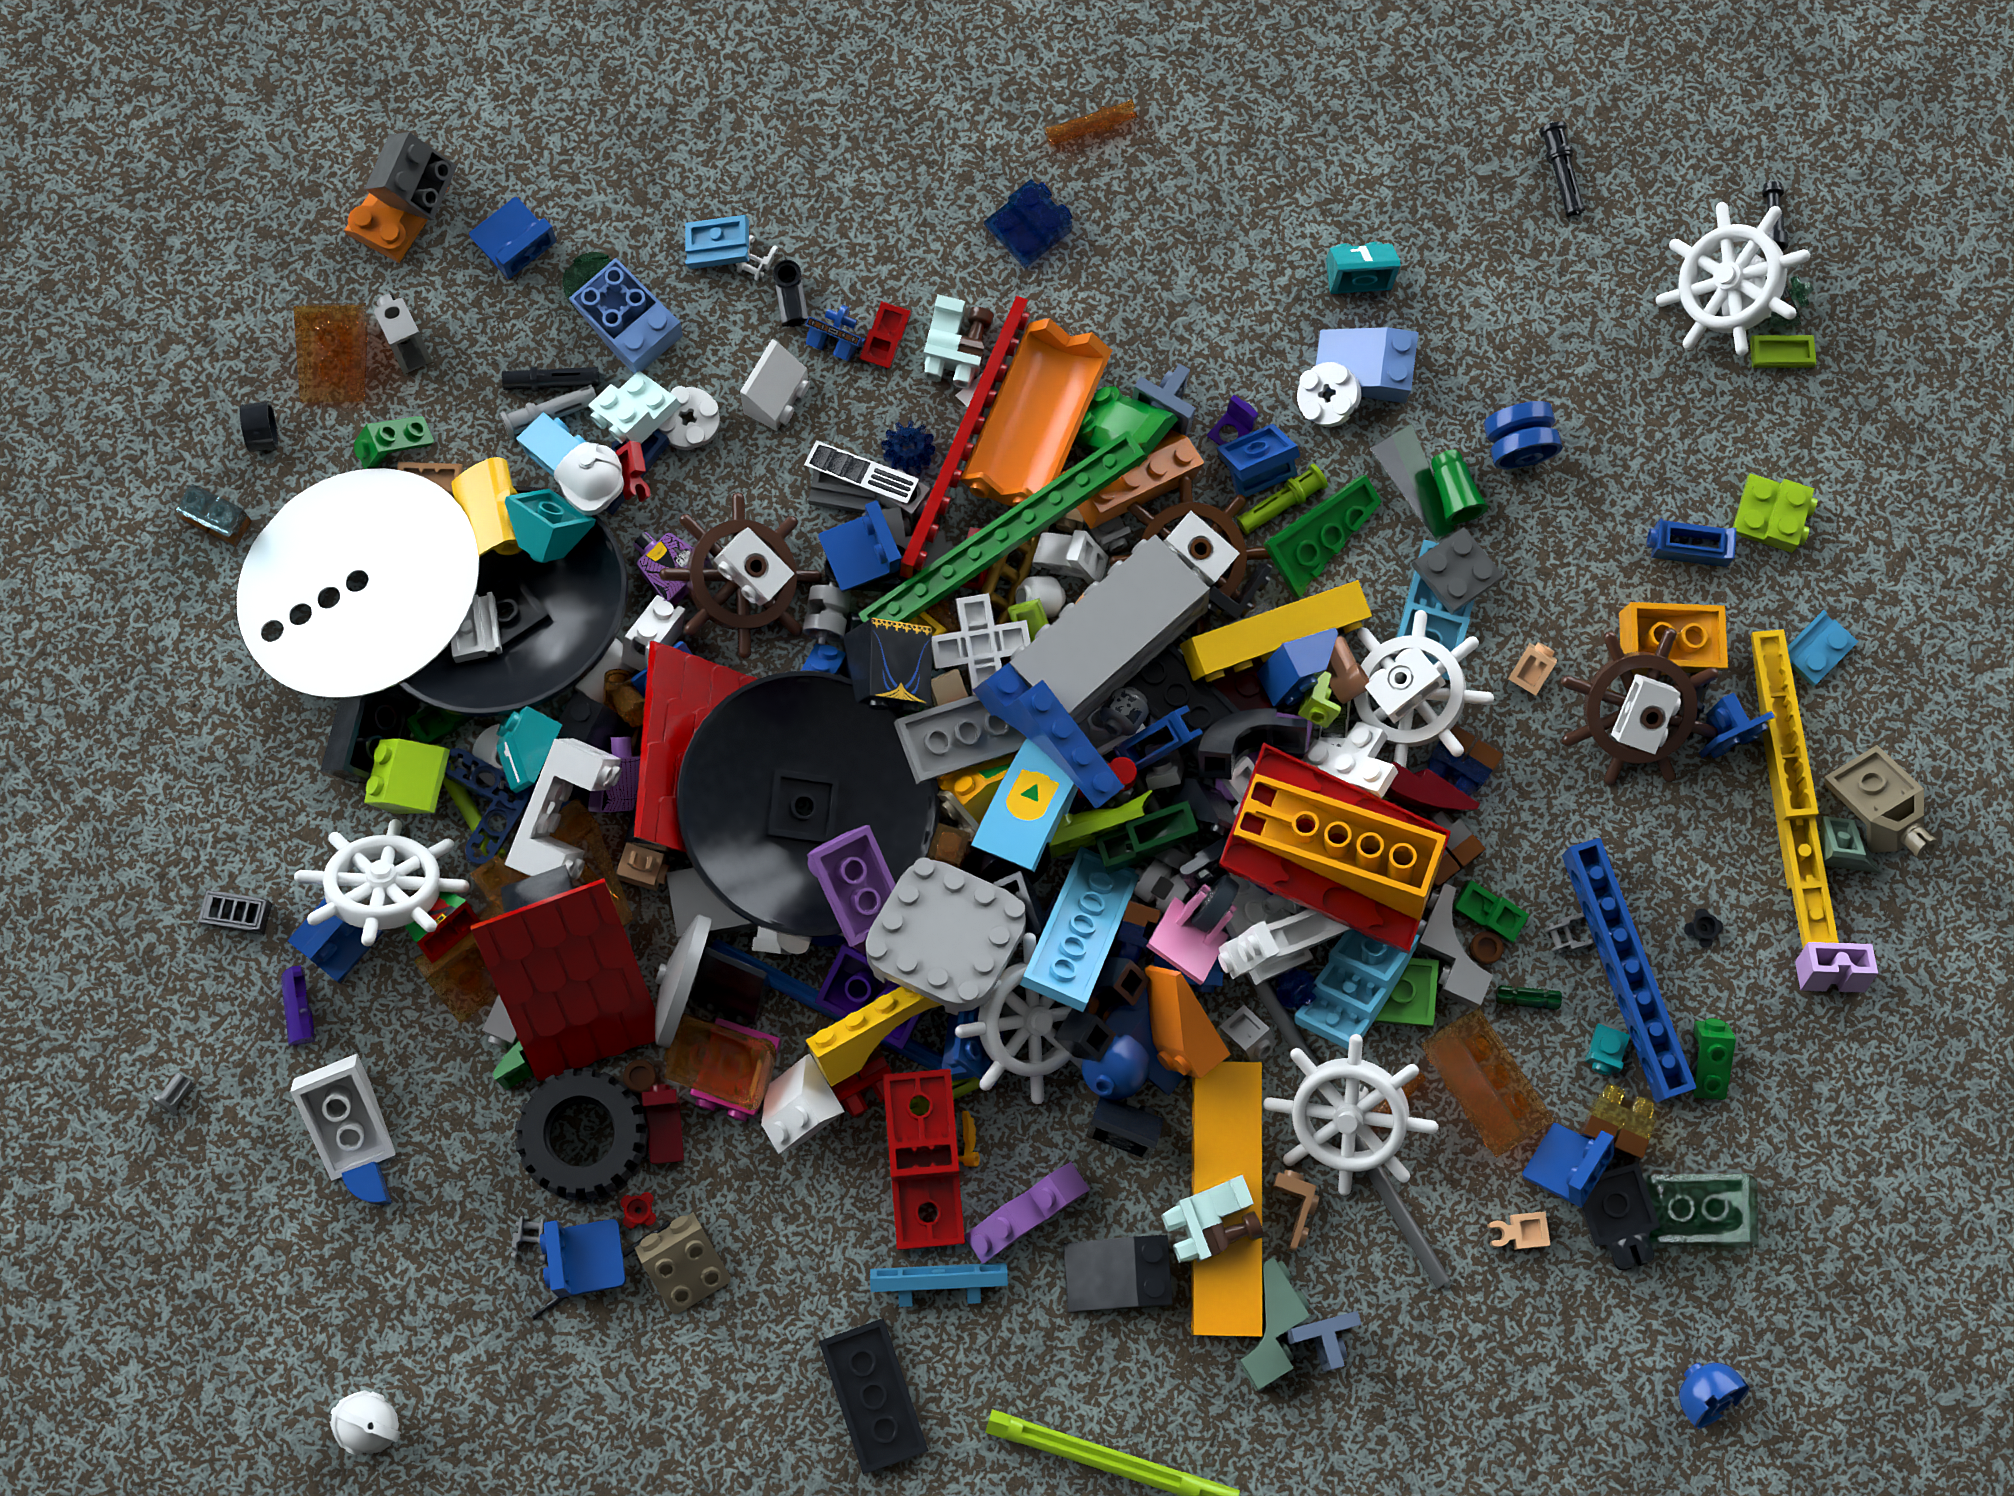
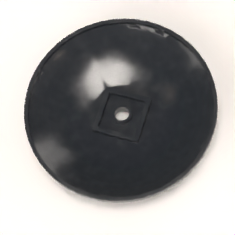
M513 486L518 494L544 489L529 486ZM555 492V493H557L558 495H560L561 497H563L564 499H566V497H565L564 494H561V493H559V492ZM591 515V517L596 519L594 526L564 558L551 560L547 563L533 560L525 550L512 555H502L492 549L479 558V577L475 595L482 597L487 596L488 592H492L495 597L502 653L492 652L488 653L487 657L456 663L452 656L450 641L446 648L427 666L410 678L398 683V685L415 699L437 710L469 717H492L512 714L514 711L518 713L526 706L530 708L537 707L556 698L581 681L599 663L610 648L621 627L628 599L627 569L623 554L607 525L597 515ZM504 609H514L510 617L505 619L499 618V614Z
M810 670L787 671L759 678L740 687L712 709L693 734L684 753L677 781L676 809L679 830L687 855L704 884L723 904L742 918L777 933L802 937L831 936L843 932L818 878L809 870L808 853L846 832L864 825H870L895 884H897L903 873L910 866L914 865L916 860L923 857L930 859L937 838L940 816L937 778L916 784L894 725L897 719L905 717L899 713V709H869L867 704L856 703L852 679L828 672ZM803 798L810 803L811 812L808 816H801L796 812L795 802L797 799Z

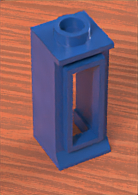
M1660 518L1654 528H1650L1648 531L1647 547L1652 548L1651 558L1728 567L1735 558L1737 528L1664 521ZM1670 534L1718 540L1719 549L1670 543Z
M1186 705L1123 741L1119 746H1115L1113 750L1116 753V758L1126 757L1131 759L1135 763L1137 772L1202 735L1203 732L1200 728L1189 732L1181 718L1182 715L1190 711ZM1167 725L1175 740L1140 759L1133 745Z

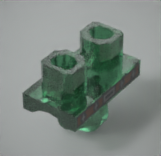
M1799 276L1790 278L1793 288L1789 289L1786 283L1781 300L1795 308L1796 316L1793 319H1786L1772 311L1769 318L1773 327L1791 323L1792 327L1801 325L1800 315L1794 300H1798L1801 308L1810 304L1807 295L1814 290L1811 282L1801 283Z

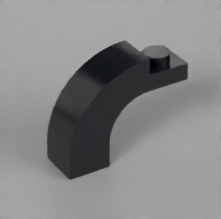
M1274 708L1240 711L1220 719L1205 732L1198 749L1199 777L1232 780L1237 762L1243 756L1261 751L1263 743L1282 752L1305 754L1307 749L1308 720L1277 717V709Z

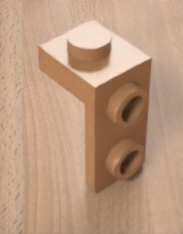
M1285 1170L1284 1174L1278 1172L1275 1175L1271 1188L1303 1199L1286 1250L1293 1253L1296 1251L1297 1246L1304 1247L1309 1228L1304 1227L1308 1214L1314 1215L1320 1196L1315 1195L1317 1186L1303 1181V1175Z

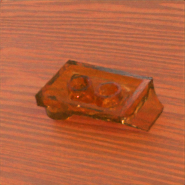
M683 1013L670 1048L665 1050L664 1059L667 1067L664 1078L745 1109L756 1110L768 1091L777 1052L775 1045L766 1038H755Z

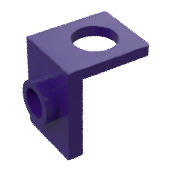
M1233 395L1229 400L1226 413L1209 431L1207 437L1219 446L1228 443L1222 440L1219 435L1220 429L1225 425H1231L1237 429L1238 437L1236 439L1245 436L1255 428L1258 413L1249 403Z

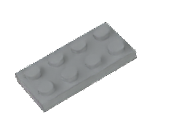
M976 695L902 717L894 722L916 784L1016 753L1027 738L999 717L991 716Z

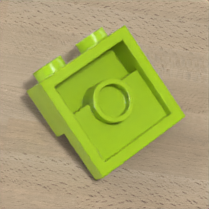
M1750 473L1747 476L1733 528H1737L1736 535L1792 553L1799 545H1804L1807 540L1810 528L1804 526L1806 517H1812L1817 506L1818 499L1812 497L1815 488L1787 479H1783L1779 483Z

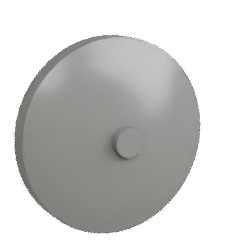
M698 914L680 938L668 964H660L655 983L660 984L655 1015L656 1045L670 1048L698 969L712 918Z

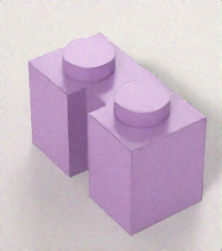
M1807 942L1795 961L1800 990L1827 991L1831 984H1836L1839 992H1865L1878 974L1872 944Z

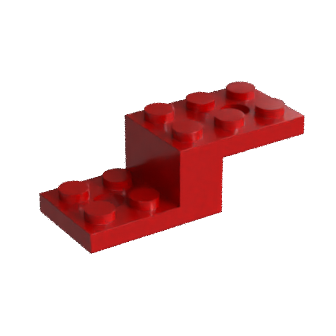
M951 1069L883 1074L897 1251L965 1245ZM923 1097L929 1102L930 1106L926 1114L917 1116L911 1112L909 1105L914 1098ZM930 1203L937 1208L938 1216L933 1222L927 1223L919 1218L918 1210L923 1204Z

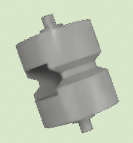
M829 582V586L815 585L810 588L807 606L811 609V612L805 614L802 632L811 638L819 639L818 644L825 645V640L833 642L844 640L847 620L843 615L849 613L852 595L848 591L841 592L840 588L835 587V582Z
M1155 858L1148 869L1142 870L1138 867L1134 872L1139 875L1138 879L1140 881L1135 887L1133 894L1147 903L1156 902V909L1160 910L1163 914L1174 897L1185 904L1189 902L1188 894L1191 890L1180 877V873L1173 875L1172 868L1161 860Z

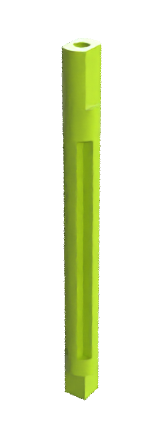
M993 1409L985 1433L1174 1493L1177 1496H1239L1240 1493L1239 1489L1156 1464Z

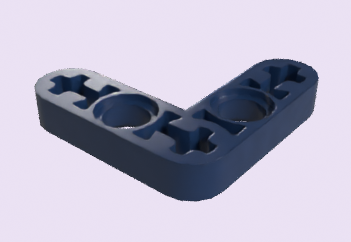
M452 748L450 749L444 775L451 781L491 802V805L465 847L468 863L476 868H485L494 861L529 802V790L525 788L520 791L522 801L515 800L513 803L508 802L509 795L501 790L499 796L494 795L499 790L501 781L506 782L504 790L514 793L510 789L505 772L463 749ZM463 759L462 766L470 771L472 765L477 766L472 771L470 780L465 779L467 771L461 768L452 771L449 760ZM481 773H490L494 776L495 783L490 788H481L476 783L477 776ZM494 816H501L506 820L507 826L501 832H494L489 829L488 821ZM483 832L490 838L486 846L488 856L481 855L477 859L474 857L475 851L472 848H480L482 846L485 836L480 835V833Z

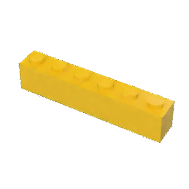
M1356 580L1192 637L1181 643L1180 648L1193 681L1205 677L1208 683L1224 677V670L1232 667L1236 673L1252 667V660L1261 658L1262 662L1265 663L1282 643L1331 628H1336V630L1343 629L1345 634L1363 627L1361 621L1371 617L1372 614L1360 583Z

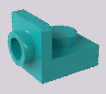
M1598 1023L1584 1062L1591 1064V1069L1602 1075L1611 1076L1612 1072L1618 1073L1624 1065L1622 1059L1630 1035Z

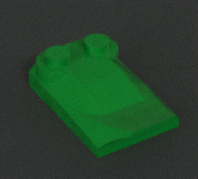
M1115 386L1103 387L1095 393L1074 441L1081 448L1096 452L1128 430L1146 457H1148L1178 418L1171 412L1123 396Z

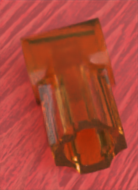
M624 669L608 670L604 675L602 704L617 712L631 727L642 726L645 699L631 682V679L634 677L633 674Z

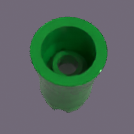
M1451 449L1432 458L1431 465L1435 472L1434 479L1442 500L1446 524L1456 525L1482 516L1488 510V505L1481 496L1467 463L1463 461L1460 452L1456 449Z

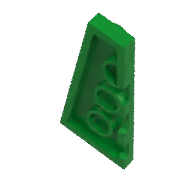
M1360 475L1263 543L1295 598H1300L1307 590V585L1313 578H1317L1325 569V564L1334 554L1339 553L1345 546L1344 542L1349 536L1362 526L1382 502L1367 475Z

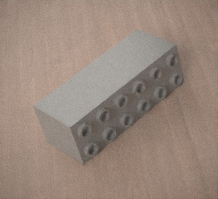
M1157 535L1152 536L1148 541L1146 539L1141 540L1132 549V555L1124 562L1122 560L1117 561L1108 570V576L1100 583L1098 581L1093 582L1084 591V597L1076 604L1073 602L1068 604L1060 612V618L1055 623L1044 625L1036 633V639L1027 647L1022 645L1010 658L1011 661L1009 663L1030 689L1041 680H1044L1078 726L1105 703L1115 689L1123 687L1146 664L1159 655L1167 645L1177 639L1208 611L1210 588Z

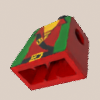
M440 892L436 903L427 912L437 923V928L434 932L425 931L416 921L404 926L429 962L433 964L471 932V925L481 921L465 899L450 892Z

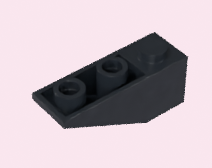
M1182 777L1181 784L1174 785L1166 808L1188 800L1198 830L1206 833L1214 832L1228 837L1236 815L1222 792L1196 779Z

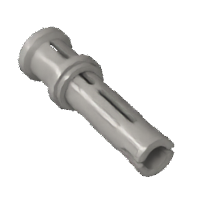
M592 385L538 405L527 403L525 408L509 414L505 412L500 413V417L508 438L512 440L515 439L516 434L522 433L543 412L553 420L556 417L559 418L589 407L588 405L597 396Z

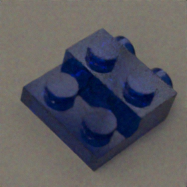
M1032 178L1008 197V202L984 221V226L1024 269L1072 232L1073 223L1071 221L1073 216L1069 209L1063 204L1057 206L1050 199L1052 193L1043 182L1036 184Z

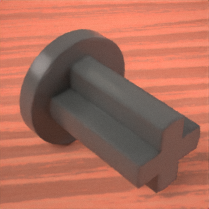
M176 1073L159 1096L153 1094L150 1099L163 1110L176 1116L179 1111L175 1107L193 1083L182 1074Z

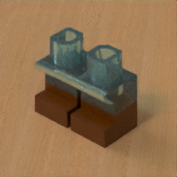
M194 484L188 487L176 509L177 512L183 514L181 520L184 523L206 534H210L212 537L235 548L252 522L242 508Z

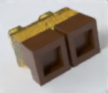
M1609 1083L1605 1086L1600 1096L1592 1101L1589 1113L1578 1134L1590 1140H1596L1602 1130L1614 1136V1153L1638 1162L1644 1158L1656 1122L1651 1119L1654 1102L1637 1096L1634 1099L1631 1110L1620 1106L1625 1090Z

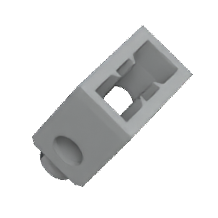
M392 294L381 296L377 300L378 308H375L373 312L403 374L433 362L403 298L395 299ZM411 339L407 344H401V342Z

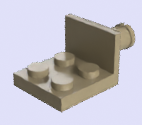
M1878 745L1824 777L1825 786L1867 825V848L1871 853L1899 851L1906 846L1914 853L1915 857L1919 860H1924L1926 855L1922 852L1923 850L1931 856L1938 848V840L1924 829V788Z

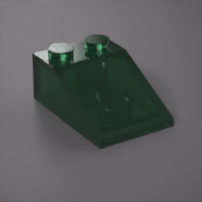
M1749 1173L1647 1175V1189L1660 1224L1659 1229L1650 1232L1649 1239L1652 1244L1759 1248L1757 1179Z

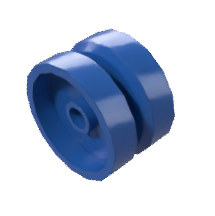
M1530 401L1501 409L1485 419L1483 425L1486 437L1489 442L1495 443L1490 452L1496 468L1508 470L1535 465L1553 458L1561 452L1563 445L1557 429L1551 428L1556 419L1549 402Z

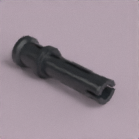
M1557 121L1540 128L1539 133L1541 137H1544L1548 151L1545 156L1547 161L1553 164L1565 215L1569 217L1584 213L1585 207L1571 161L1574 151L1572 146L1568 145L1565 133L1567 125L1564 121Z

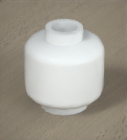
M1032 576L1026 578L1016 590L1015 599L1016 604L1040 598L1046 617L1051 618L1060 612L1061 607L1065 603L1066 595L1056 578L1051 576Z

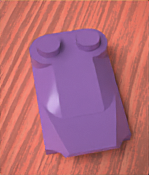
M864 825L846 832L816 847L807 854L809 870L818 878L849 946L857 949L862 955L866 954V939L869 930L896 886L870 825Z

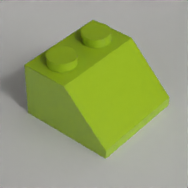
M404 739L380 740L374 753L375 761L372 773L366 784L364 803L394 814L434 813L450 750L444 747Z

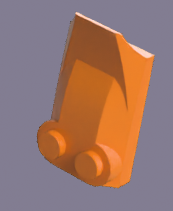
M369 193L361 206L354 208L350 212L348 225L344 231L346 235L400 263L427 222V219L390 207Z

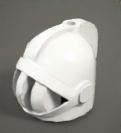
M584 442L578 445L562 459L554 472V479L559 483L567 501L584 515H596L606 509L619 496L624 486L622 464L619 461V457L611 448L599 445L598 443Z
M365 1390L339 1400L338 1405L333 1407L330 1413L332 1414L330 1421L331 1429L339 1446L357 1456L362 1453L373 1454L381 1452L389 1447L393 1441L397 1442L401 1434L398 1431L397 1413L385 1401L383 1395L373 1391L371 1393Z

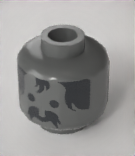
M1133 687L1115 689L1100 710L1105 730L1113 736L1134 735L1149 713L1146 697Z

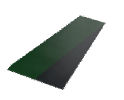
M1412 423L1370 448L1436 541L1455 530L1454 525L1446 524L1439 489Z

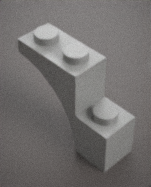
M1444 883L1439 891L1433 889L1427 901L1426 908L1430 909L1427 920L1421 919L1416 934L1420 935L1421 939L1416 949L1451 964L1450 967L1444 965L1437 983L1441 984L1442 987L1439 994L1476 1010L1482 1004L1493 975L1475 964L1461 947L1452 921V904L1457 888Z

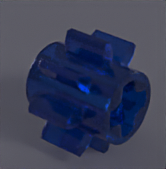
M1292 967L1288 972H1284L1276 979V982L1280 985L1276 991L1278 1000L1288 1008L1295 1007L1297 1011H1299L1302 1005L1308 1006L1317 998L1312 993V990L1317 987L1314 984V977L1305 970L1297 971L1296 967Z

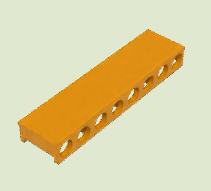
M1222 1061L1201 1079L1192 1077L1191 1196L1243 1175L1254 1204L1247 1209L1221 1218L1224 1227L1242 1223V1216L1254 1211L1262 1226V1062ZM1246 1236L1229 1244L1226 1250L1216 1256L1201 1262H1197V1259L1191 1261V1335L1262 1337V1238L1251 1241Z

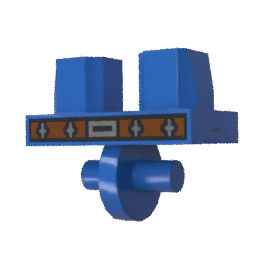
M842 305L838 312L831 309L826 311L825 318L833 320V326L810 316L805 324L810 327L807 333V345L823 351L829 335L839 338L833 355L849 362L856 353L857 348L863 347L866 339L842 330L844 325L854 329L857 324V320L848 317L850 308Z

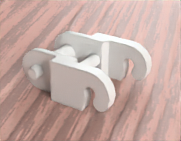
M750 235L748 256L750 259L759 262L760 265L757 269L746 264V262L736 263L738 266L737 272L740 273L742 270L748 271L755 275L754 279L757 281L760 276H764L763 270H768L771 266L774 254L778 252V247L774 245L768 256H764L761 259L750 254V244H753L755 236Z

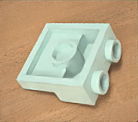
M638 371L620 389L610 384L588 406L593 412L590 417L601 429L609 428V432L618 442L635 441L642 443L681 404L674 395Z

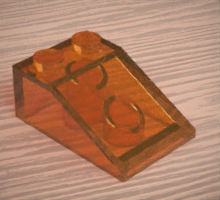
M304 303L293 306L300 402L364 401L368 342L366 303Z

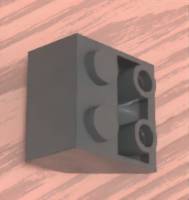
M410 132L391 134L387 137L364 190L390 207L431 221L435 218L457 165Z

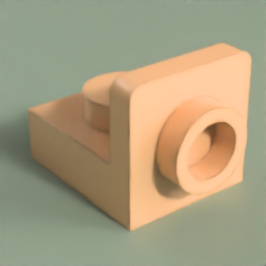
M1540 642L1536 646L1529 643L1508 679L1536 696L1557 663V659L1553 657L1554 651Z

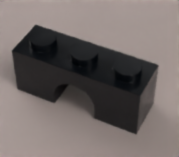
M1106 956L1084 1011L1081 1012L1072 1008L1054 1036V1039L1073 1057L1100 1062L1116 1036V1033L1105 1024L1107 1018L1120 1006L1134 1007L1150 978L1131 959Z

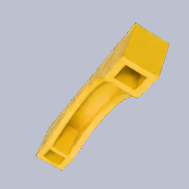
M901 986L877 998L876 1001L860 1010L850 1013L844 1019L828 1028L818 1031L805 1041L818 1068L832 1087L860 1071L877 1045L897 1026L925 1010L941 1006L942 1004Z

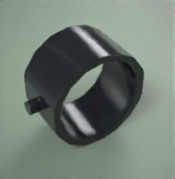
M270 401L242 404L240 406V423L247 450L249 452L278 448L277 424Z

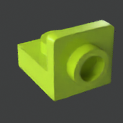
M1326 671L1317 679L1318 684L1304 693L1305 698L1301 701L1298 711L1299 716L1324 728H1327L1341 710L1339 705L1328 700L1331 694V688H1328L1331 674Z

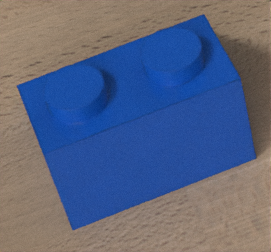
M1336 628L1282 643L1257 671L1256 674L1273 707L1284 703L1287 706L1297 704L1305 698L1304 693L1318 684L1317 679L1328 667L1338 635Z

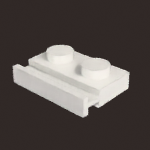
M488 592L487 596H474L466 619L451 640L452 656L456 663L487 657L488 653L492 652L502 653L496 601L492 592Z

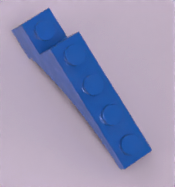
M1007 663L972 690L991 716L995 715L1017 729L1046 753L1076 784L1095 809L1124 787L1044 680H1041L1029 689L1012 665Z

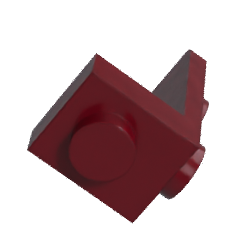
M670 1085L650 1086V1092H642V1103L646 1110L647 1127L649 1130L650 1163L655 1165L684 1161L679 1093L676 1089H670Z

